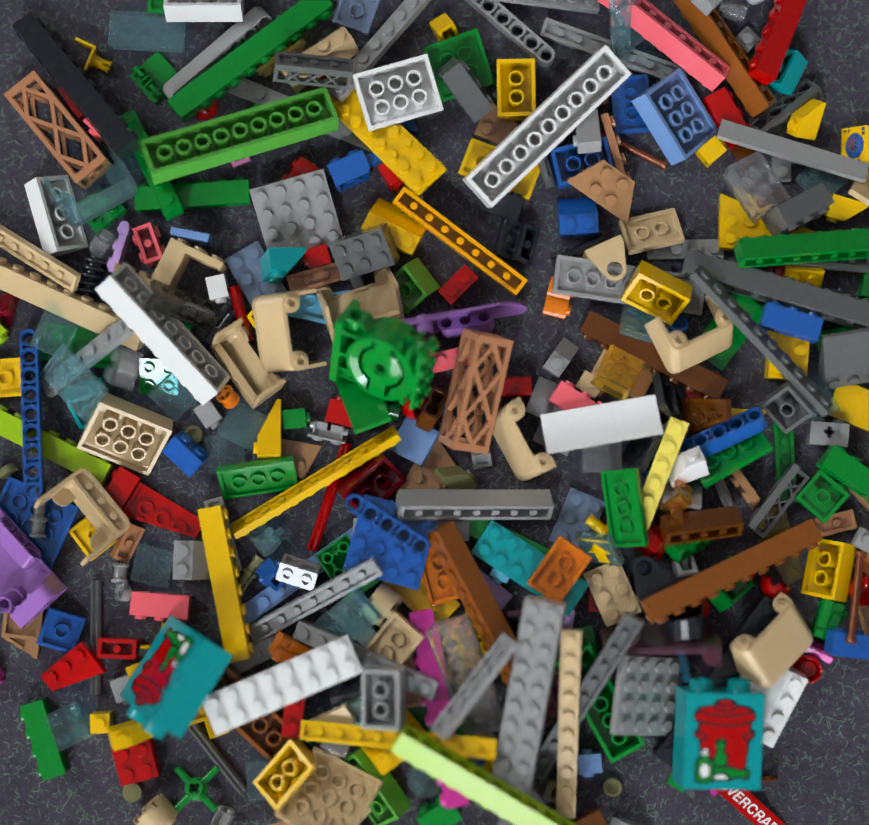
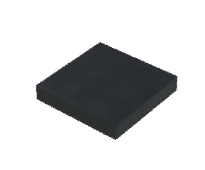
M655 435L631 439L619 463L629 468H638L639 472L644 474L662 439Z

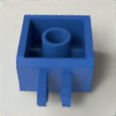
M358 149L347 153L348 156L342 159L340 157L332 159L327 167L339 193L370 179L372 174L370 168L377 166V164L379 165L381 160L372 152L365 155L363 150L358 151Z

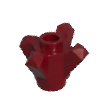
M7 292L0 295V319L3 318L2 324L5 327L12 326L15 308L19 301L18 297Z

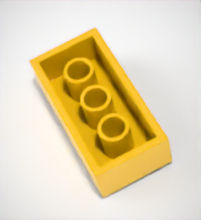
M767 331V335L777 342L780 349L787 353L791 360L798 367H801L807 376L810 343ZM765 358L764 379L787 381L783 374Z

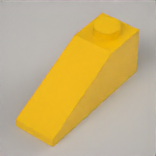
M281 399L276 400L257 436V442H253V454H257V460L281 457Z
M135 720L106 727L110 746L114 751L134 746L154 737L142 729V724Z

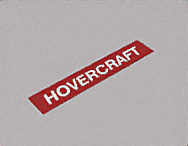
M715 789L754 825H786L748 790Z

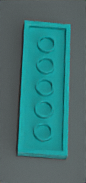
M491 520L471 553L536 596L547 598L527 584V581L541 563L545 554ZM580 577L563 599V602H567L565 615L568 617L589 586V583Z

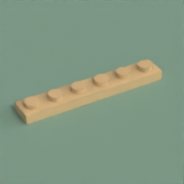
M0 224V248L69 291L74 292L78 289L81 277L79 272Z

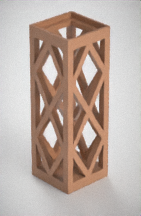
M34 70L4 94L75 183L85 190L113 167L112 163ZM33 82H37L32 88H28ZM43 89L46 92V94L39 91ZM22 92V96L16 99L15 97ZM29 99H30V103H31L32 116H30V111H29V103H28V100H29ZM35 100L50 105L52 123L37 118ZM55 107H57V111H58L59 126H58V123H57V116H56V108H55ZM63 114L78 132L64 128ZM41 129L54 133L55 146ZM59 135L61 136L63 155L61 154ZM66 138L82 144L84 162L68 157ZM87 145H88V150H89L90 163H89V158H88ZM72 167L80 169V171L76 173Z
M463 328L438 436L439 442L454 450L488 454L513 340L494 333ZM484 343H485V344H490V345L486 348V350H485ZM468 357L469 366L466 370L464 366V361ZM484 362V366L478 372L477 368ZM496 362L498 372L493 377V366ZM476 384L479 394L474 399L472 387ZM457 406V417L455 419L452 410ZM473 411L471 417L466 420V417ZM485 412L487 421L482 426V414Z

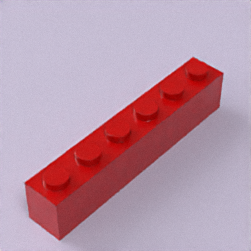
M774 0L775 5L768 14L769 20L762 29L761 40L755 47L756 53L748 64L750 68L747 75L765 86L776 80L807 0Z

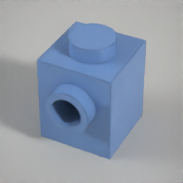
M592 748L580 749L577 764L579 775L587 778L594 777L596 773H603L600 751H592Z

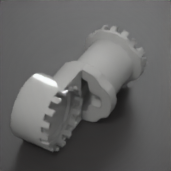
M112 563L114 574L111 582L116 583L115 599L116 601L128 602L132 593L131 586L128 585L129 580H127V570L130 564Z

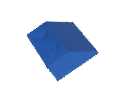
M591 198L557 199L559 238L596 236L599 233L598 212L594 200Z

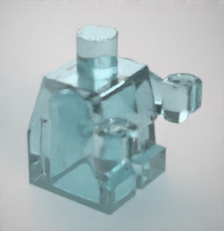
M264 524L257 527L261 533L250 538L258 552L265 558L273 553L281 544L280 536L285 533L281 527L273 530L271 527L266 528Z

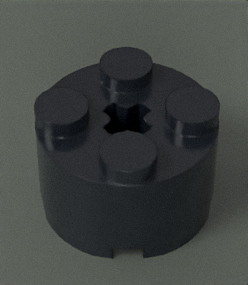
M702 604L693 608L689 605L685 607V612L677 616L674 613L668 615L669 619L665 621L666 632L674 642L679 643L683 640L691 639L698 640L703 637L706 627Z

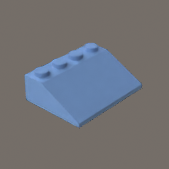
M681 67L632 100L633 105L671 166L686 160L718 133V128Z

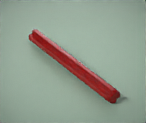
M346 442L340 445L336 460L350 452L352 446L350 443ZM341 477L333 481L326 488L307 547L310 551L317 552L337 493L335 486L341 481Z

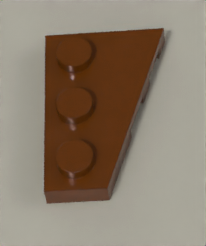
M681 398L684 421L689 423L685 436L732 419L731 399Z

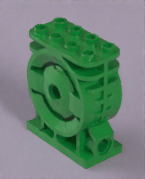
M353 299L335 321L329 379L336 382L339 377H343L356 382L360 388L376 398L389 401L399 400V404L402 406L410 400V409L420 408L423 398L425 396L428 397L432 388L430 386L434 376L432 368L436 363L437 357H435V353L439 347L437 337L432 336L426 342L427 334L425 332L419 333L410 324L393 317L374 319L371 313L360 309V301Z

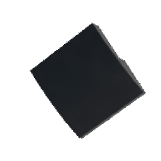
M660 374L652 376L656 402L659 408L669 418L673 417L684 421L680 395L674 384L666 386Z

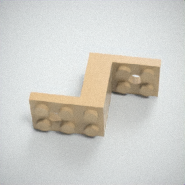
M178 237L177 240L170 239L152 276L141 270L137 275L151 290L171 299L191 258L223 274L226 273L228 267L222 258L214 254L210 257L204 249L198 246L192 248L187 241ZM122 262L121 265L115 263L113 270L116 271L125 262Z

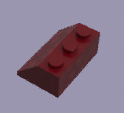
M381 452L378 456L366 461L362 466L353 469L335 488L345 500L352 494H357L361 497H364V494L387 500L407 479ZM353 498L350 505L356 509L360 506V500Z

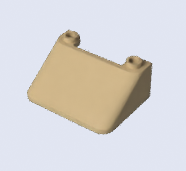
M389 266L374 272L375 283L336 296L328 287L316 289V295L332 343L335 321L353 299L360 301V309L371 313L374 319L379 317L405 319L398 282Z

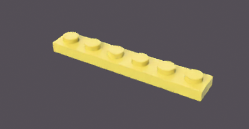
M673 417L669 420L642 490L647 532L689 427V423Z

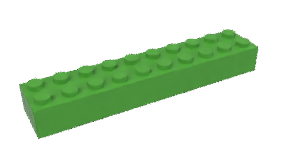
M321 87L140 140V144L151 179L155 185L337 131L339 118L327 88Z

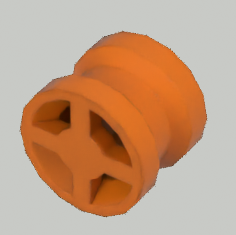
M224 385L216 395V399L226 409H232L239 403L240 396L230 385Z

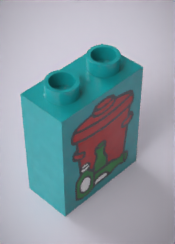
M170 615L119 695L131 705L126 714L142 724V729L160 740L163 739L166 732L181 739L233 655L199 631Z
M690 677L689 686H676L672 780L682 789L760 790L765 695L751 688L752 680L728 678L727 687H713V679Z

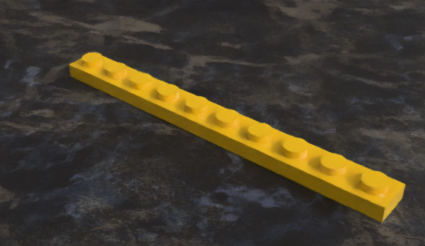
M394 425L234 521L231 523L233 535L236 539L246 536L250 531L264 525L273 517L279 516L283 511L312 496L316 491L329 486L336 479L345 476L356 467L362 466L366 461L378 456L389 447L395 446L401 441L397 429Z
M302 720L300 740L392 749L393 743L401 730L361 729L360 725ZM421 732L460 756L496 760L498 739L451 735L445 741L436 733Z

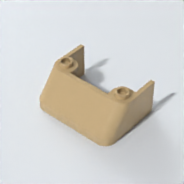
M302 288L260 295L253 300L252 309L262 369L266 372L298 371L327 365V361H308V357L304 352H292L287 313L295 312L299 308V295L316 293V288Z
M707 295L704 296V299L718 327L689 342L681 331H673L668 334L660 316L644 325L667 371L672 374H678L730 348L732 345L734 323Z
M240 318L215 334L210 348L221 366L229 373L230 379L251 408L255 409L279 391L286 381L281 379L277 373H269L262 369L259 357L248 343L250 334L244 326L241 327L243 320Z
M79 469L41 496L33 506L37 509L51 498L59 506H67L74 501L97 531L90 537L89 541L94 551L80 563L82 567L109 547L130 526L127 516L87 469Z

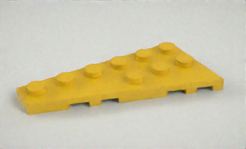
M720 194L718 250L734 251L738 239L745 236H771L762 221V218L768 212ZM802 227L799 230H792L790 234H797L799 232L814 233L816 231Z

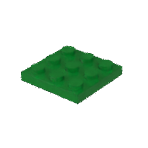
M477 28L422 47L424 54L428 55L441 103L453 99L454 96L436 73V70L453 57L457 60L461 59L470 69L468 74H472L482 86L480 88L495 83Z

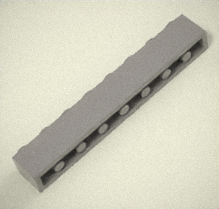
M398 489L396 498L398 520H550L554 508L550 489Z

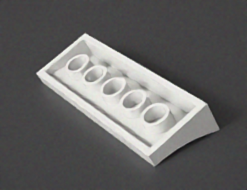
M655 394L540 414L545 449L548 454L664 434Z

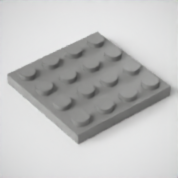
M323 168L249 189L267 249L269 247H306L309 249L323 244H327V247H329V244L335 239L343 237Z
M623 655L617 669L610 734L668 736L673 728L680 658Z

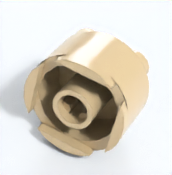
M382 582L360 612L375 625L382 628L404 600V597Z
M160 793L159 796L156 795L142 808L141 816L137 813L133 822L136 825H172L176 821L175 817L178 813L174 805Z

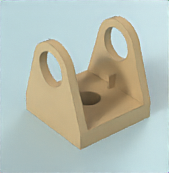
M621 235L584 251L582 257L589 259L607 279L618 281L624 277L626 273L624 241ZM608 264H620L622 266V273L616 277L609 275L607 272Z

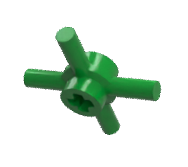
M180 765L174 769L186 783L185 795L174 805L177 813L190 800H202L212 812L219 808L207 795V783L220 771L216 765L202 778H191ZM194 785L199 786V787H198V789H199V792H198V793H197V792H193V791L195 790V789L193 788Z

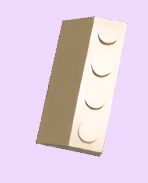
M341 26L301 52V54L350 59L360 51L347 29ZM280 71L283 76L289 74L287 71ZM306 73L298 74L300 78L308 76ZM289 83L295 93L308 86Z

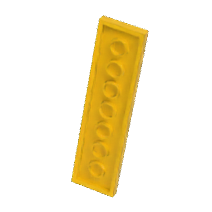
M355 89L343 103L330 96L339 120L417 196L446 171L445 166L400 123L369 131Z

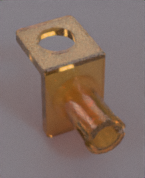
M678 479L675 480L676 495L660 505L661 510L671 514V524L676 526L684 522L682 511L692 505L690 486ZM680 487L684 488L686 495L682 493Z

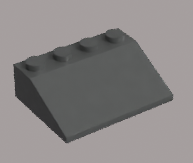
M869 328L822 335L817 372L823 390L869 382Z

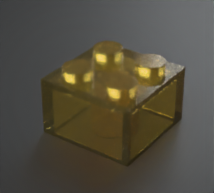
M611 344L605 352L590 384L620 400L627 399L633 390L645 361Z

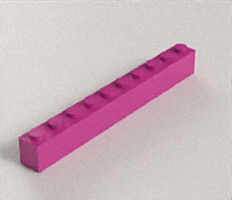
M432 608L409 613L410 618H406L426 636L416 648L417 656H414L415 667L419 668L421 673L440 681L432 701L421 696L423 707L427 706L428 714L425 715L426 726L430 727L450 702ZM436 779L437 785H441L443 793L439 794L441 806L445 805L446 809L470 805L469 798Z

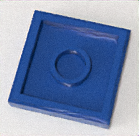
M49 606L36 644L68 653L77 646L86 617Z

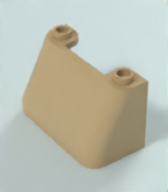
M519 397L498 409L492 434L516 478L520 481H527L556 467V464L550 454L542 452L533 456L515 423L525 414L524 404Z
M780 593L773 601V608L779 615L756 639L749 635H742L731 644L737 672L763 688L773 686L813 643L811 630L791 598L783 593Z

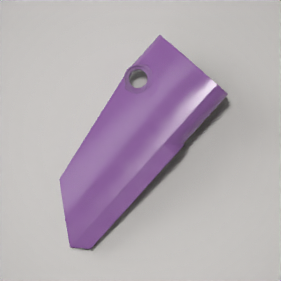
M506 301L428 315L423 314L400 320L410 324L419 333L425 332L427 334L426 340L434 336V333L439 332L443 338L451 339L461 337L463 328L490 332L495 326V318L522 314L528 306L518 302Z
M0 507V612L9 613L14 622L23 629L50 606L67 587L41 559L40 550Z

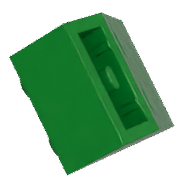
M347 534L315 555L330 579L347 571L343 569L351 539ZM374 579L344 595L343 598L347 603H351L381 580Z

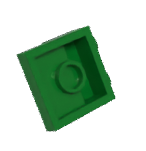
M819 469L794 499L825 524L850 494L843 484H837L832 479V476Z

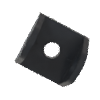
M635 555L629 561L628 567L632 590L638 602H642L644 599L675 585L672 577L650 557ZM645 560L648 565L647 570L639 574L637 565L640 561Z

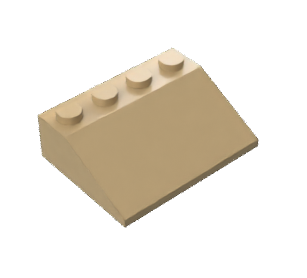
M101 391L77 448L149 476L172 433L173 419Z

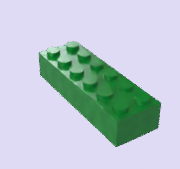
M587 639L581 642L580 684L597 659ZM560 654L557 656V662H556V665H557V667L559 668V670H560ZM608 679L585 717L610 762L613 763L644 746L645 743L640 735L610 734L615 688L610 679Z

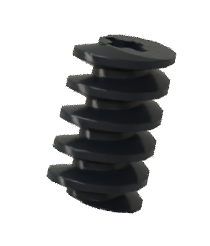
M88 255L90 258L83 259L88 265L81 266L85 273H80L83 280L79 281L80 287L76 291L92 296V294H98L94 287L101 285L97 281V279H103L99 272L106 271L102 265H107L108 262Z

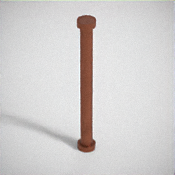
M600 129L601 137L607 136L606 132ZM620 139L621 145L618 147L659 166L661 170L665 169L668 163L667 159L658 158Z
M855 551L856 565L848 636L845 638V643L853 645L857 644V639L855 638L864 558L867 556V553L864 551Z

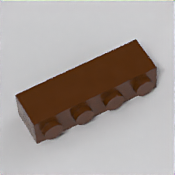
M735 505L662 515L659 529L665 546L741 536L744 523L738 507Z

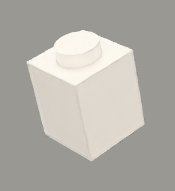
M225 274L205 278L210 301L222 304L226 303L228 298H231Z

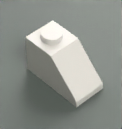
M699 446L680 453L676 458L668 478L672 488L709 475L705 458Z

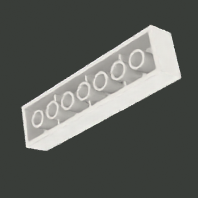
M126 262L95 289L100 297L112 307L113 311L126 322L127 326L139 336L140 340L153 351V354L166 365L167 369L180 380V383L202 405L217 395L231 378L229 373Z
M347 634L208 695L203 706L217 736L361 673L363 667L350 636Z

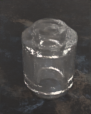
M734 0L722 1L718 8V12H721V17L734 22H743L748 7H745L744 4Z
M99 229L89 244L90 252L95 256L105 255L114 242L113 234L109 230Z
M322 742L320 747L324 748L323 753L340 759V757L346 758L350 745Z

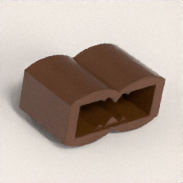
M435 386L431 388V392L424 400L421 411L416 419V427L427 432L434 428L442 413V407L447 400L446 391Z

